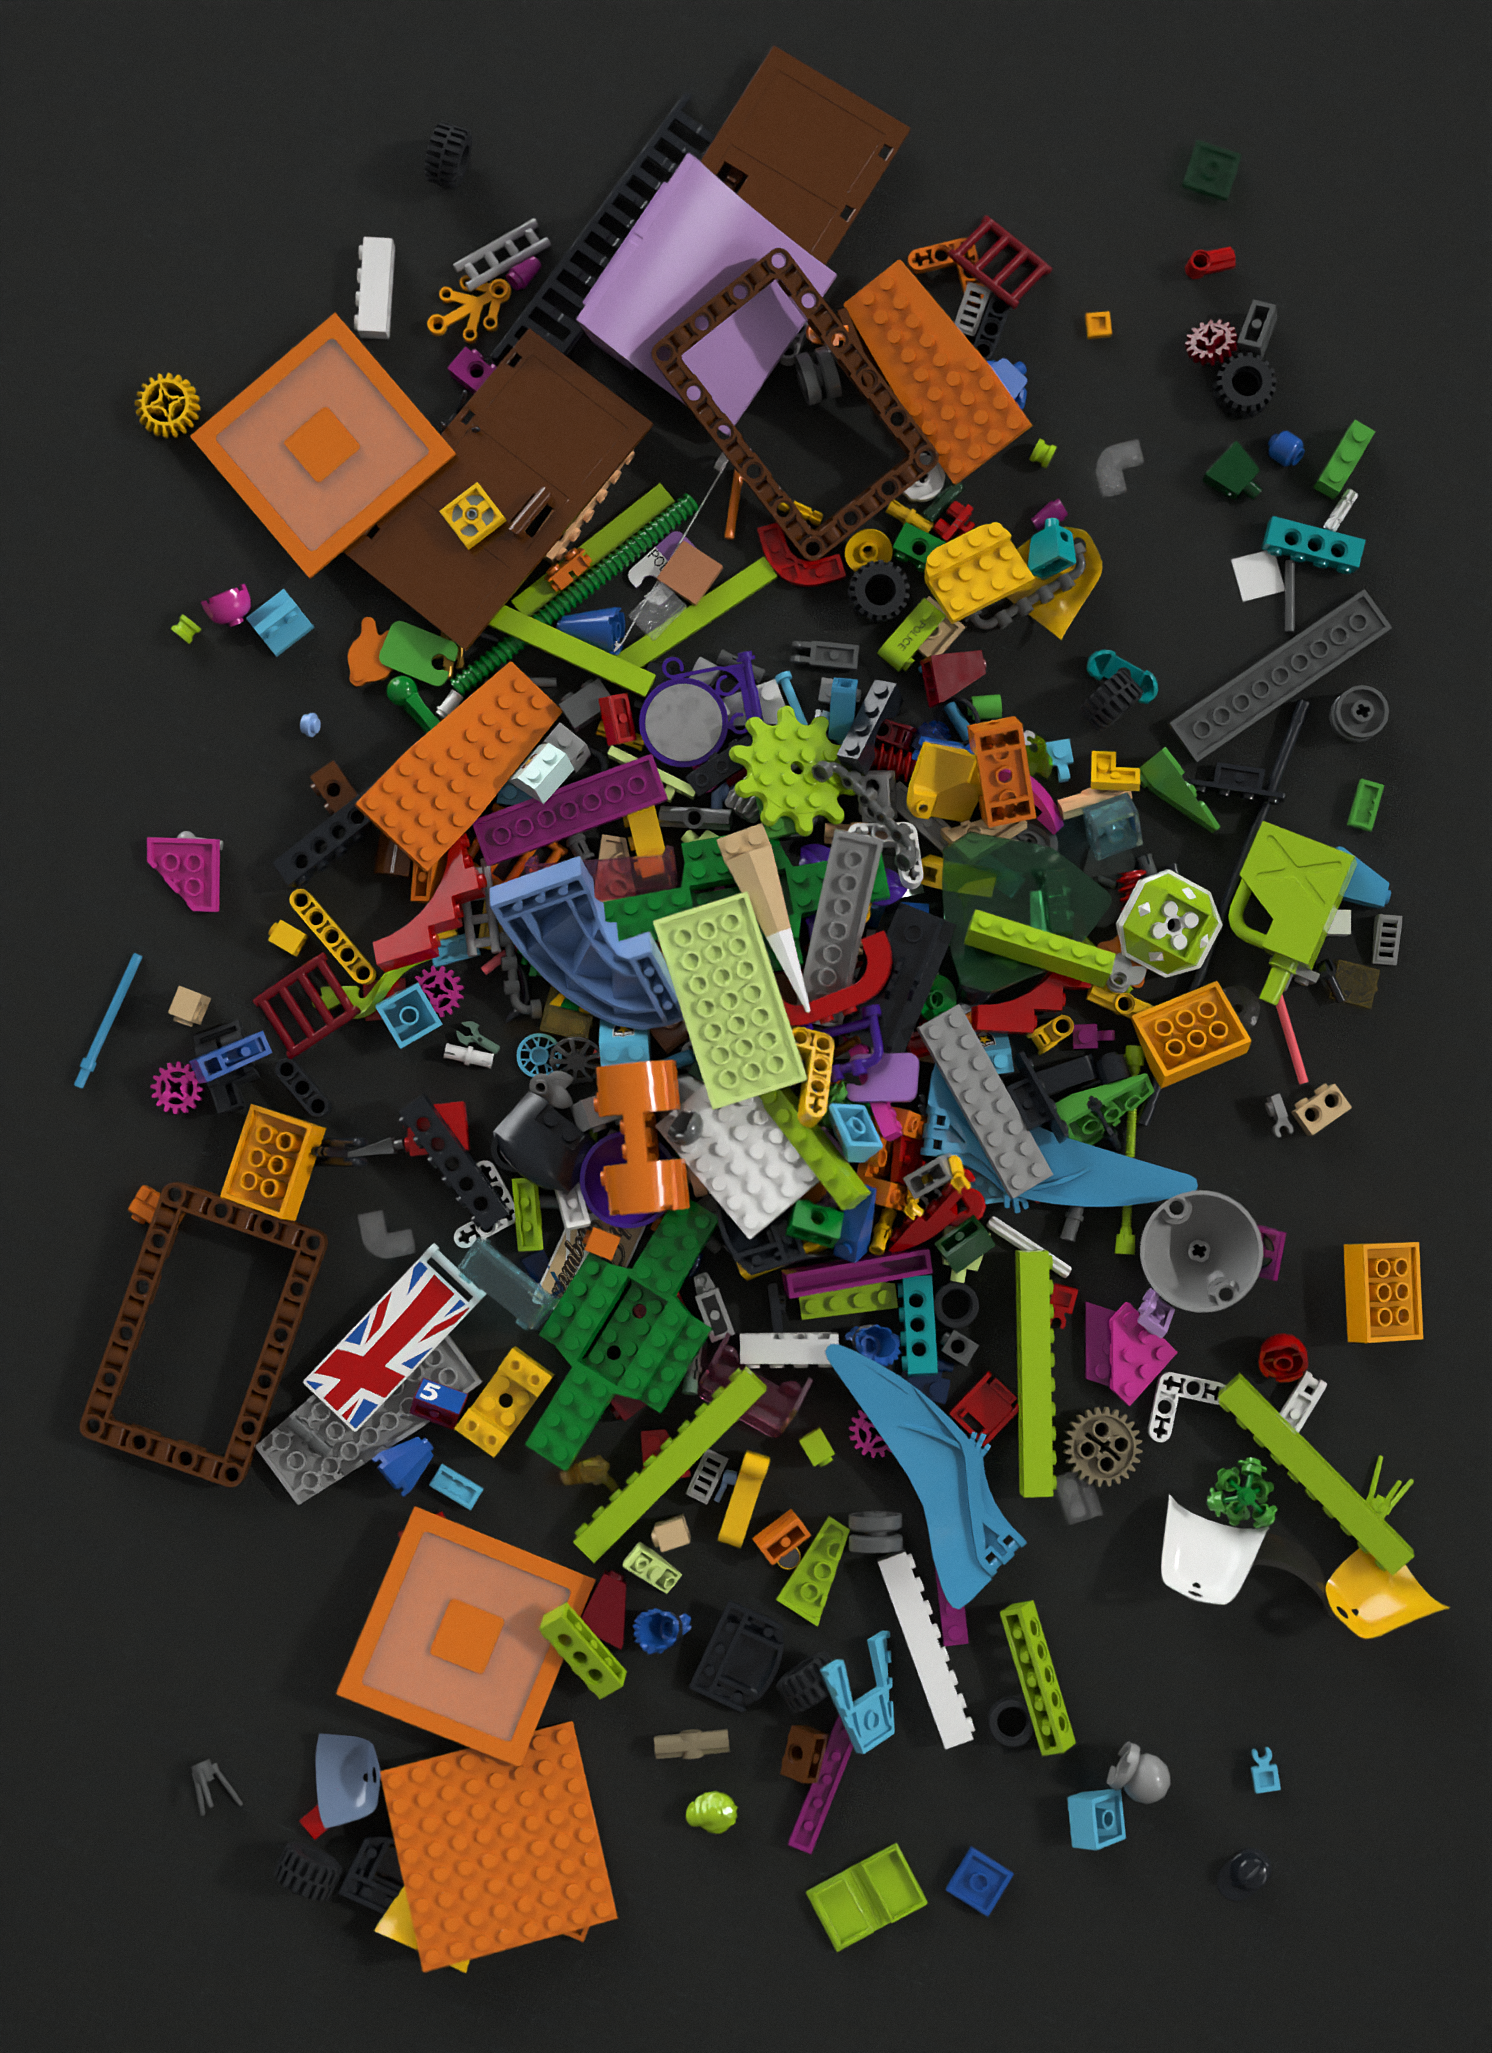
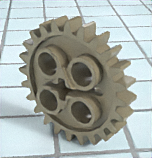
M1094 1407V1414L1090 1410H1085V1418L1081 1415L1076 1416L1079 1421L1078 1424L1075 1422L1069 1423L1073 1431H1065L1070 1436V1440L1063 1441L1064 1444L1069 1445V1449L1064 1450L1063 1453L1070 1454V1458L1065 1462L1074 1464L1070 1470L1071 1472L1080 1471L1078 1479L1082 1480L1087 1476V1484H1091L1094 1479L1098 1487H1101L1103 1480L1107 1487H1111V1479L1116 1484H1120L1119 1476L1128 1479L1129 1476L1126 1471L1135 1472L1136 1470L1132 1463H1140L1135 1454L1142 1453V1450L1136 1448V1445L1142 1443V1440H1137L1134 1437L1139 1433V1430H1131L1134 1422L1125 1423L1127 1415L1123 1414L1118 1417L1119 1410L1114 1409L1111 1414L1109 1407H1104L1102 1413L1099 1407ZM1098 1423H1102L1105 1427V1432L1102 1436H1098L1095 1432V1427ZM1085 1433H1089L1097 1442L1105 1443L1104 1447L1119 1456L1120 1460L1117 1461L1106 1451H1100L1101 1447L1089 1440ZM1117 1438H1121L1124 1441V1447L1121 1451H1117L1114 1446ZM1085 1442L1091 1447V1451L1087 1456L1081 1453V1446ZM1106 1457L1110 1461V1466L1106 1471H1103L1100 1467V1462Z

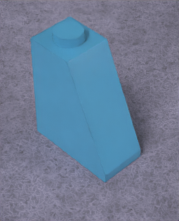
M834 677L831 688L828 739H833L834 743H843L855 720L858 679Z
M1338 846V847L1335 848V849H1338V850H1340V851H1343V852H1346V853H1348V854H1351V853H1350L1349 851H1347L1344 847ZM1356 858L1357 866L1342 900L1376 909L1384 907L1385 904H1388L1391 896V890H1388L1389 882Z

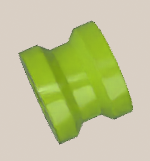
M1040 438L1029 460L1032 462L1037 461L1041 463L1042 467L1047 468L1057 447L1045 444V441Z
M182 614L179 618V623L173 625L171 630L190 644L193 641V635L199 633L201 628Z

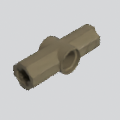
M699 1729L682 1731L680 1734L654 1736L656 1759L673 1757L695 1759L703 1757L704 1754L730 1752L728 1729L703 1732Z

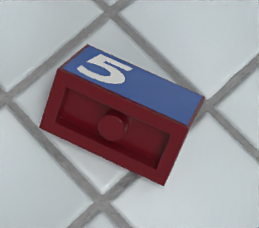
M423 1377L414 1395L409 1413L455 1430L454 1428L459 1422L461 1411L469 1394Z

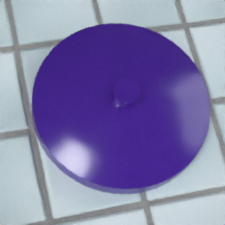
M620 1131L602 1138L589 1150L580 1170V1189L587 1207L600 1220L619 1228H638L654 1222L666 1210L609 1216L608 1194L605 1191V1186L601 1185L600 1173L604 1171L603 1166L627 1164V1159H624L622 1154V1145L626 1144L625 1134H621ZM659 1142L660 1161L673 1160L666 1147Z

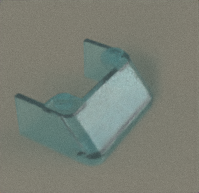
M478 1237L458 1266L460 1271L458 1276L468 1284L474 1282L517 1317L515 1322L523 1329H539L555 1309L561 1297L552 1296L493 1248L488 1238Z

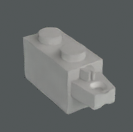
M707 1272L694 1276L697 1292L695 1298L704 1323L713 1328L709 1334L711 1342L734 1335L735 1332L719 1288L715 1287Z

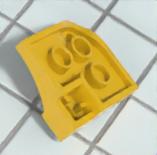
M923 742L908 787L906 799L908 810L913 816L928 820L930 817L959 822L970 820L979 801L978 795H982L976 755L970 754L965 749Z

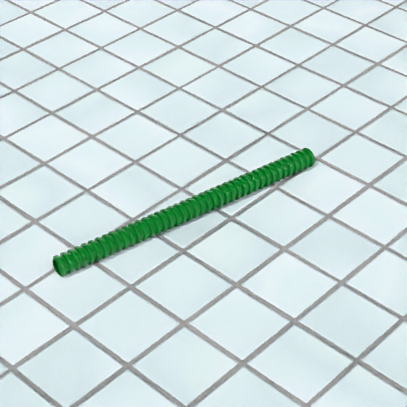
M685 493L683 495L684 498L677 499L678 502L672 503L671 508L667 507L665 513L661 512L660 517L656 516L654 518L655 521L648 522L649 525L643 526L642 531L638 530L636 536L632 535L630 541L627 539L625 541L626 544L619 545L620 548L614 549L613 554L609 553L607 559L603 558L601 564L598 562L596 568H590L591 571L589 573L585 572L584 577L580 576L578 582L574 581L572 587L568 586L567 591H561L560 596L556 595L554 601L551 599L549 605L545 604L544 609H539L538 614L534 613L532 617L552 627L553 622L557 623L560 617L565 616L566 612L570 613V609H575L577 603H582V599H588L587 595H593L595 589L599 590L600 585L604 586L606 580H611V576H617V572H622L624 566H629V562L633 563L635 557L639 558L640 553H645L647 548L651 549L653 543L657 544L658 539L662 540L664 538V534L668 535L669 530H674L676 525H681V521H686L687 516L691 517L693 511L697 512L698 505L695 500ZM510 635L509 637H503L504 641H498L496 647L492 646L490 652L488 650L485 652V656H479L480 660H474V664H469L467 670L463 669L461 675H456V679H450L451 685L464 697L466 695L465 692L472 691L471 688L473 686L476 688L478 682L482 683L484 677L488 678L489 673L493 674L495 672L494 669L501 668L500 665L502 663L506 664L507 659L511 660L513 654L517 655L519 649L523 650V646L530 644Z

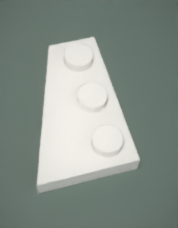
M773 679L756 686L758 688L763 720L767 725L777 724V711L780 707L785 706L777 682ZM741 692L722 698L727 710L728 721L733 714L742 712L744 716L736 717L733 726L745 727L746 717Z

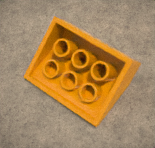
M1218 981L1131 1016L1149 1068L1160 1088L1246 1054L1252 1041Z
M251 1104L220 1197L280 1219L296 1221L317 1158L312 1155L311 1151L313 1147L321 1146L326 1128Z
M1419 1242L1344 1244L1348 1342L1375 1343L1423 1339Z

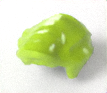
M716 1790L705 1792L689 1804L686 1811V1819L691 1826H701L707 1832L719 1834L735 1824L738 1807L733 1799L723 1792Z

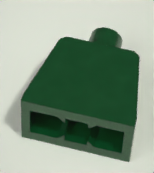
M1237 441L1229 447L1202 478L1203 482L1232 500H1235L1241 492H1244L1253 501L1262 491L1252 481L1260 470Z

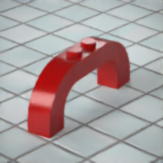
M881 931L861 939L867 955L868 965L863 978L856 984L809 1002V1013L805 1011L803 1005H792L782 999L790 1025L802 1026L818 1021L823 1025L833 1021V1015L842 1012L843 1016L856 1012V1006L876 996L886 984L892 967V951L886 932Z

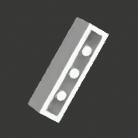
M364 237L363 245H359V260H362V268L357 270V282L360 283V292H356V306H359V313L354 316V329L358 330L361 338L389 339L395 245L392 238Z

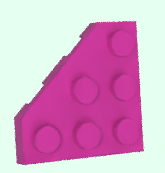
M147 837V862L187 902L192 911L219 912L220 839Z
M1125 1302L1109 1320V1328L1111 1330L1110 1364L1112 1366L1110 1389L1126 1405L1130 1406L1178 1352L1164 1338L1161 1339L1156 1335L1150 1334L1144 1326L1139 1324L1137 1321L1140 1313L1130 1303Z

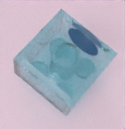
M1128 792L1082 808L1087 841L1097 860L1143 844L1138 810Z

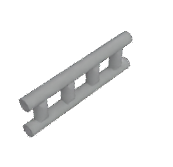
M535 218L453 264L457 273L464 269L471 280L465 283L469 291L476 289L551 246L547 237L539 240L533 229L538 227ZM525 235L531 246L519 252L513 241ZM505 246L511 257L499 264L493 252ZM485 258L491 269L479 275L472 264Z
M484 858L480 859L481 867L475 868L480 874L483 873L487 881V887L484 888L486 897L477 899H485L487 913L472 915L471 901L461 904L464 911L463 922L468 957L477 956V948L491 946L493 954L501 952L497 918L490 907V888L493 887L491 866L486 865ZM488 923L490 937L475 939L474 925Z

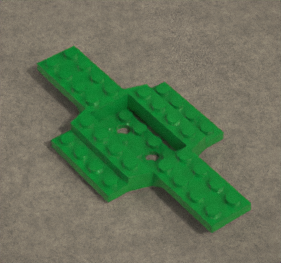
M725 836L681 843L685 865L682 886L680 888L604 901L605 922L617 923L618 942L649 931L655 943L659 942L653 921L740 894L741 891L738 887L700 894L693 892L735 884L716 842L717 839ZM779 838L772 839L769 842L772 846L778 876L783 875L779 880L799 965L803 966L799 944L801 923L803 918L817 913L828 860L793 867L780 846ZM882 853L879 859L870 903L890 899ZM758 924L772 970H783Z
M689 1199L690 1208L667 1211L632 1269L612 1265L594 1253L589 1252L539 1336L557 1346L556 1348L572 1368L525 1445L564 1471H568L604 1410L617 1394L639 1399L659 1413H662L713 1329L692 1316L677 1297L684 1279L718 1225L717 1215ZM631 1280V1287L587 1358L582 1359ZM638 1304H643L646 1307V1315L643 1318H636L633 1314V1309ZM612 1346H617L621 1350V1355L617 1360H611L608 1357V1350Z

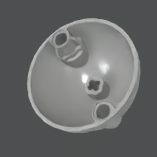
M1190 1191L1169 1198L1152 1214L1142 1234L1140 1255L1142 1267L1149 1283L1163 1299L1184 1310L1212 1312L1231 1306L1252 1288L1262 1266L1263 1243L1254 1219L1238 1202L1217 1192ZM1173 1201H1179L1183 1206V1211L1179 1215H1174L1170 1212L1169 1206ZM1195 1244L1199 1247L1204 1246L1205 1251L1202 1252L1204 1254L1202 1257L1192 1254V1251L1195 1250L1193 1248ZM1224 1287H1228L1232 1291V1297L1229 1301H1222L1219 1298V1291Z

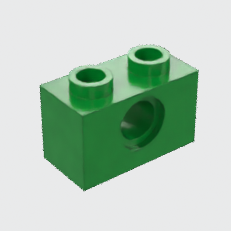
M905 522L892 547V554H894V558L903 563L908 561L916 565L915 568L918 571L925 573V565L929 554L946 542ZM914 546H921L924 548L925 553L916 555L912 548Z
M797 1199L790 1210L786 1235L833 1248L840 1238L844 1213L830 1206L816 1205L810 1200ZM811 1219L817 1220L819 1225L815 1224Z

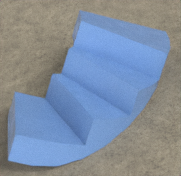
M580 856L490 888V907L507 935L544 979L567 999L593 1016L622 1027L644 1030L665 1027L684 1020L666 961L650 931L618 942L617 923L605 922L604 903L595 898L593 878Z

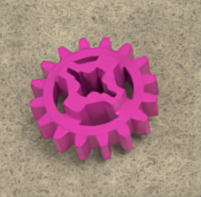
M431 966L430 973L423 969L424 976L422 978L416 976L415 978L423 992L430 998V1004L435 1012L439 1013L441 1018H444L445 1011L452 1015V1007H460L457 1000L464 999V996L459 994V991L463 990L464 986L457 985L461 978L459 976L453 978V970L445 973L444 966H441L439 971H437L435 966ZM435 977L432 983L429 985L425 984L428 979ZM446 978L451 982L453 990H449L446 987ZM440 986V989L448 994H440L436 998V995L428 991V989L433 990ZM446 999L451 1000L446 1006L439 1008L443 1001Z
M177 1062L176 1067L172 1063H167L168 1070L159 1068L161 1075L153 1076L157 1084L150 1086V1088L156 1089V1093L151 1095L152 1098H159L156 1105L159 1107L165 1105V1112H169L173 1108V1114H179L180 1109L183 1113H188V1106L194 1109L197 1108L195 1100H203L199 1096V1092H204L205 1088L199 1086L200 1083H198L194 1071L191 1072V1065L187 1064L183 1068L182 1062ZM183 1072L186 1075L176 1078L172 1073ZM165 1082V1083H166V1089H165V1091L163 1092V1083ZM174 1083L182 1084L180 1086L181 1093L174 1092L176 1089ZM191 1084H193V1092H192V1095L190 1094V1085H191ZM179 1098L184 1103L172 1104L170 1101Z
M859 1409L858 1414L860 1417L851 1418L855 1426H849V1430L855 1434L850 1436V1440H857L854 1447L855 1449L862 1447V1455L870 1451L872 1458H875L876 1452H879L884 1457V1450L887 1449L889 1452L891 1450L886 1443L880 1447H872L875 1442L882 1441L883 1438L878 1434L871 1438L872 1433L869 1428H875L871 1421L864 1420L868 1416ZM859 1428L866 1433L864 1442L859 1436Z

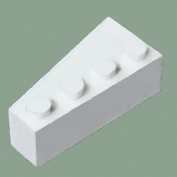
M837 1332L740 1333V1364H745V1367L747 1366L748 1368H760V1364H769V1368H784V1364H794V1368H807L808 1364H818V1367H832L826 1357L825 1350L830 1344H839V1335Z

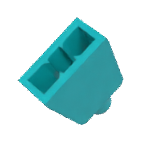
M1057 518L1046 519L1045 529L1036 533L1031 538L1027 567L1034 576L1043 580L1076 564L1073 534L1071 531L1059 526Z

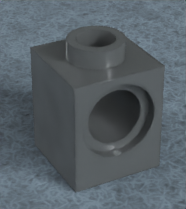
M953 1329L950 1333L946 1331L939 1341V1344L942 1345L941 1351L967 1366L979 1346ZM956 1339L962 1340L964 1344L963 1350L959 1353H954L951 1350V1343Z

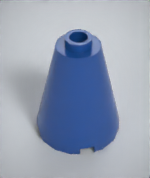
M611 607L565 615L557 622V629L617 656L620 654L623 645L614 652L616 647L614 644H616V641L619 643L620 638L625 637L624 613L619 612L621 610L620 607Z

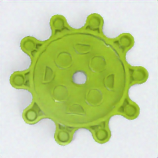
M782 706L778 709V720L775 726L767 725L759 717L749 718L746 721L745 727L753 738L752 745L749 747L736 745L729 751L730 759L735 763L743 765L747 770V777L735 785L737 796L740 798L758 797L763 803L760 820L764 825L773 826L780 817L787 816L794 821L796 832L801 836H809L812 833V820L817 815L824 816L830 823L835 825L842 823L844 811L839 806L837 797L841 794L849 796L856 794L852 789H846L842 785L840 776L835 772L825 782L817 781L812 775V767L819 761L823 760L840 764L837 753L841 745L832 744L826 736L829 728L828 719L824 716H818L812 720L810 725H803L796 719L794 710L790 706ZM795 764L802 770L801 774L798 775L792 772L791 765Z

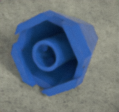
M416 1437L380 1452L371 1460L373 1463L380 1462V1465L377 1466L378 1470L395 1490L399 1488L403 1490L399 1495L404 1497L412 1490L434 1456L431 1452L434 1448L426 1438L421 1440L419 1437Z

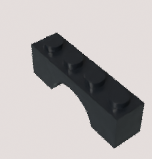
M875 680L837 753L840 764L848 772L856 770L861 776L866 777L875 759V740L882 722L885 719L895 720L904 702L896 683Z

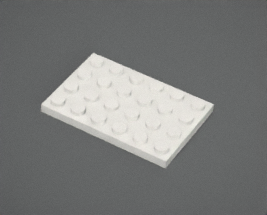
M704 1085L680 1105V1110H673L655 1125L678 1155L685 1159L688 1167L749 1240L820 1182L765 1110L759 1096L713 1110ZM690 1109L700 1114L704 1122L702 1134L691 1145H677L667 1138L668 1130L675 1118L683 1110L690 1112Z

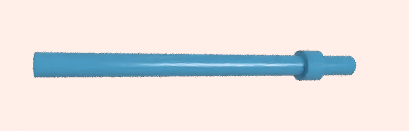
M133 953L87 1057L82 1059L80 1064L82 1068L74 1083L75 1086L83 1089L90 1072L94 1071L97 1064L95 1062L143 956Z

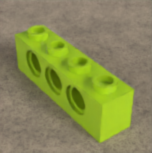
M567 1602L543 1616L539 1627L542 1636L554 1646L559 1656L568 1662L573 1672L582 1678L591 1692H594L601 1699L623 1687L627 1671Z

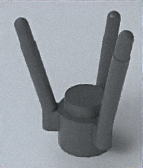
M210 1759L191 1767L193 1771L191 1774L195 1782L198 1805L202 1816L205 1815L201 1785L208 1807L212 1808L213 1803L207 1782L214 1779V1773L239 1806L243 1805L237 1793L219 1770L217 1763L211 1764Z

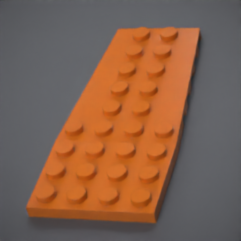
M900 259L844 303V307L847 308L853 323L896 397L937 450L939 455L938 462L953 484H958L1033 426L993 368Z
M509 662L409 748L354 806L426 873L477 820L560 716L562 710L513 662Z

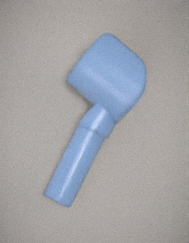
M726 1470L724 1472L722 1483L714 1498L716 1502H720L727 1484L735 1485L737 1471Z

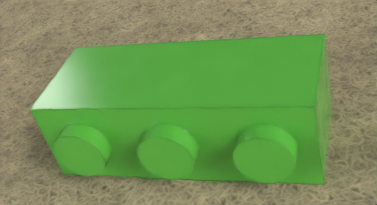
M1354 420L1313 488L1334 500L1360 460L1375 431Z

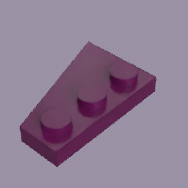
M1085 1301V1378L1110 1387L1112 1366L1110 1364L1111 1330L1109 1328V1320L1116 1311Z

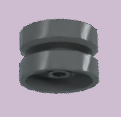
M825 346L814 349L813 359L808 352L794 355L798 382L808 406L821 403L822 391L829 400L842 396L841 384L834 359Z
M1365 685L1351 687L1339 696L1330 708L1329 721L1332 730L1339 738L1346 742L1360 743L1367 741L1381 731L1388 721L1389 708L1387 700L1381 692L1373 687Z
M865 1511L848 1514L849 1528L860 1532L849 1536L850 1551L883 1553L903 1549L902 1535L889 1532L896 1531L902 1527L901 1513Z

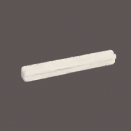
M994 1216L987 1222V1228L1021 1250H1045ZM1052 1255V1271L1066 1278L1072 1270L1071 1266Z

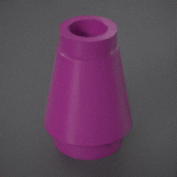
M532 256L510 268L509 273L506 275L507 281L516 290L524 289L541 268L540 262Z
M1059 499L1054 502L1051 500L1031 521L1036 529L1040 531L1045 529L1046 519L1057 518L1061 522L1064 521V517L1068 513Z

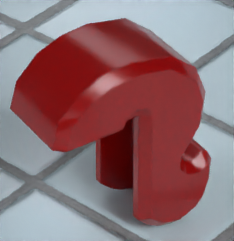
M963 1168L964 1177L968 1182H975L976 1178L973 1173ZM965 1186V1194L961 1199L967 1209L957 1214V1217L950 1223L952 1227H957L973 1214L978 1220L983 1217L986 1202L981 1192L972 1187L967 1189Z

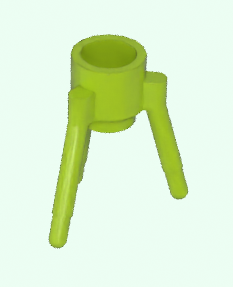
M1380 1455L1375 1467L1369 1495L1365 1501L1385 1519L1386 1515H1389L1392 1508L1406 1493L1414 1480L1409 1479L1394 1498L1393 1496L1402 1483L1400 1480L1396 1482L1386 1498L1379 1494L1374 1498L1383 1456Z

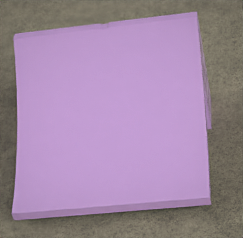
M688 153L668 184L663 182L602 272L582 302L585 307L576 320L594 345L633 371L636 367L686 405L651 359L652 348L657 342L775 248H783L789 252L822 297L837 277V274L771 224L718 179L697 158ZM774 255L772 257L773 266L776 268L783 267L784 258L781 255ZM774 280L681 355L682 360L691 372L698 377L711 394L716 405L735 426L806 321ZM736 286L733 289V294L736 298L743 299L746 296V290L743 286ZM806 294L802 297L803 306L806 308L813 307L814 299L811 295ZM699 316L695 319V326L699 330H705L708 327V321L705 317ZM665 347L659 348L656 352L658 359L661 361H666L670 357V352ZM689 387L687 396L690 400H698L700 391L697 387ZM723 425L718 428L725 435H729L730 430L727 426Z

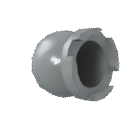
M1128 1741L1117 1754L1121 1756L1117 1767L1112 1765L1110 1768L1107 1784L1114 1790H1120L1124 1787L1129 1797L1134 1801L1144 1804L1162 1799L1170 1787V1773L1167 1766L1158 1756L1149 1753L1140 1754V1747Z

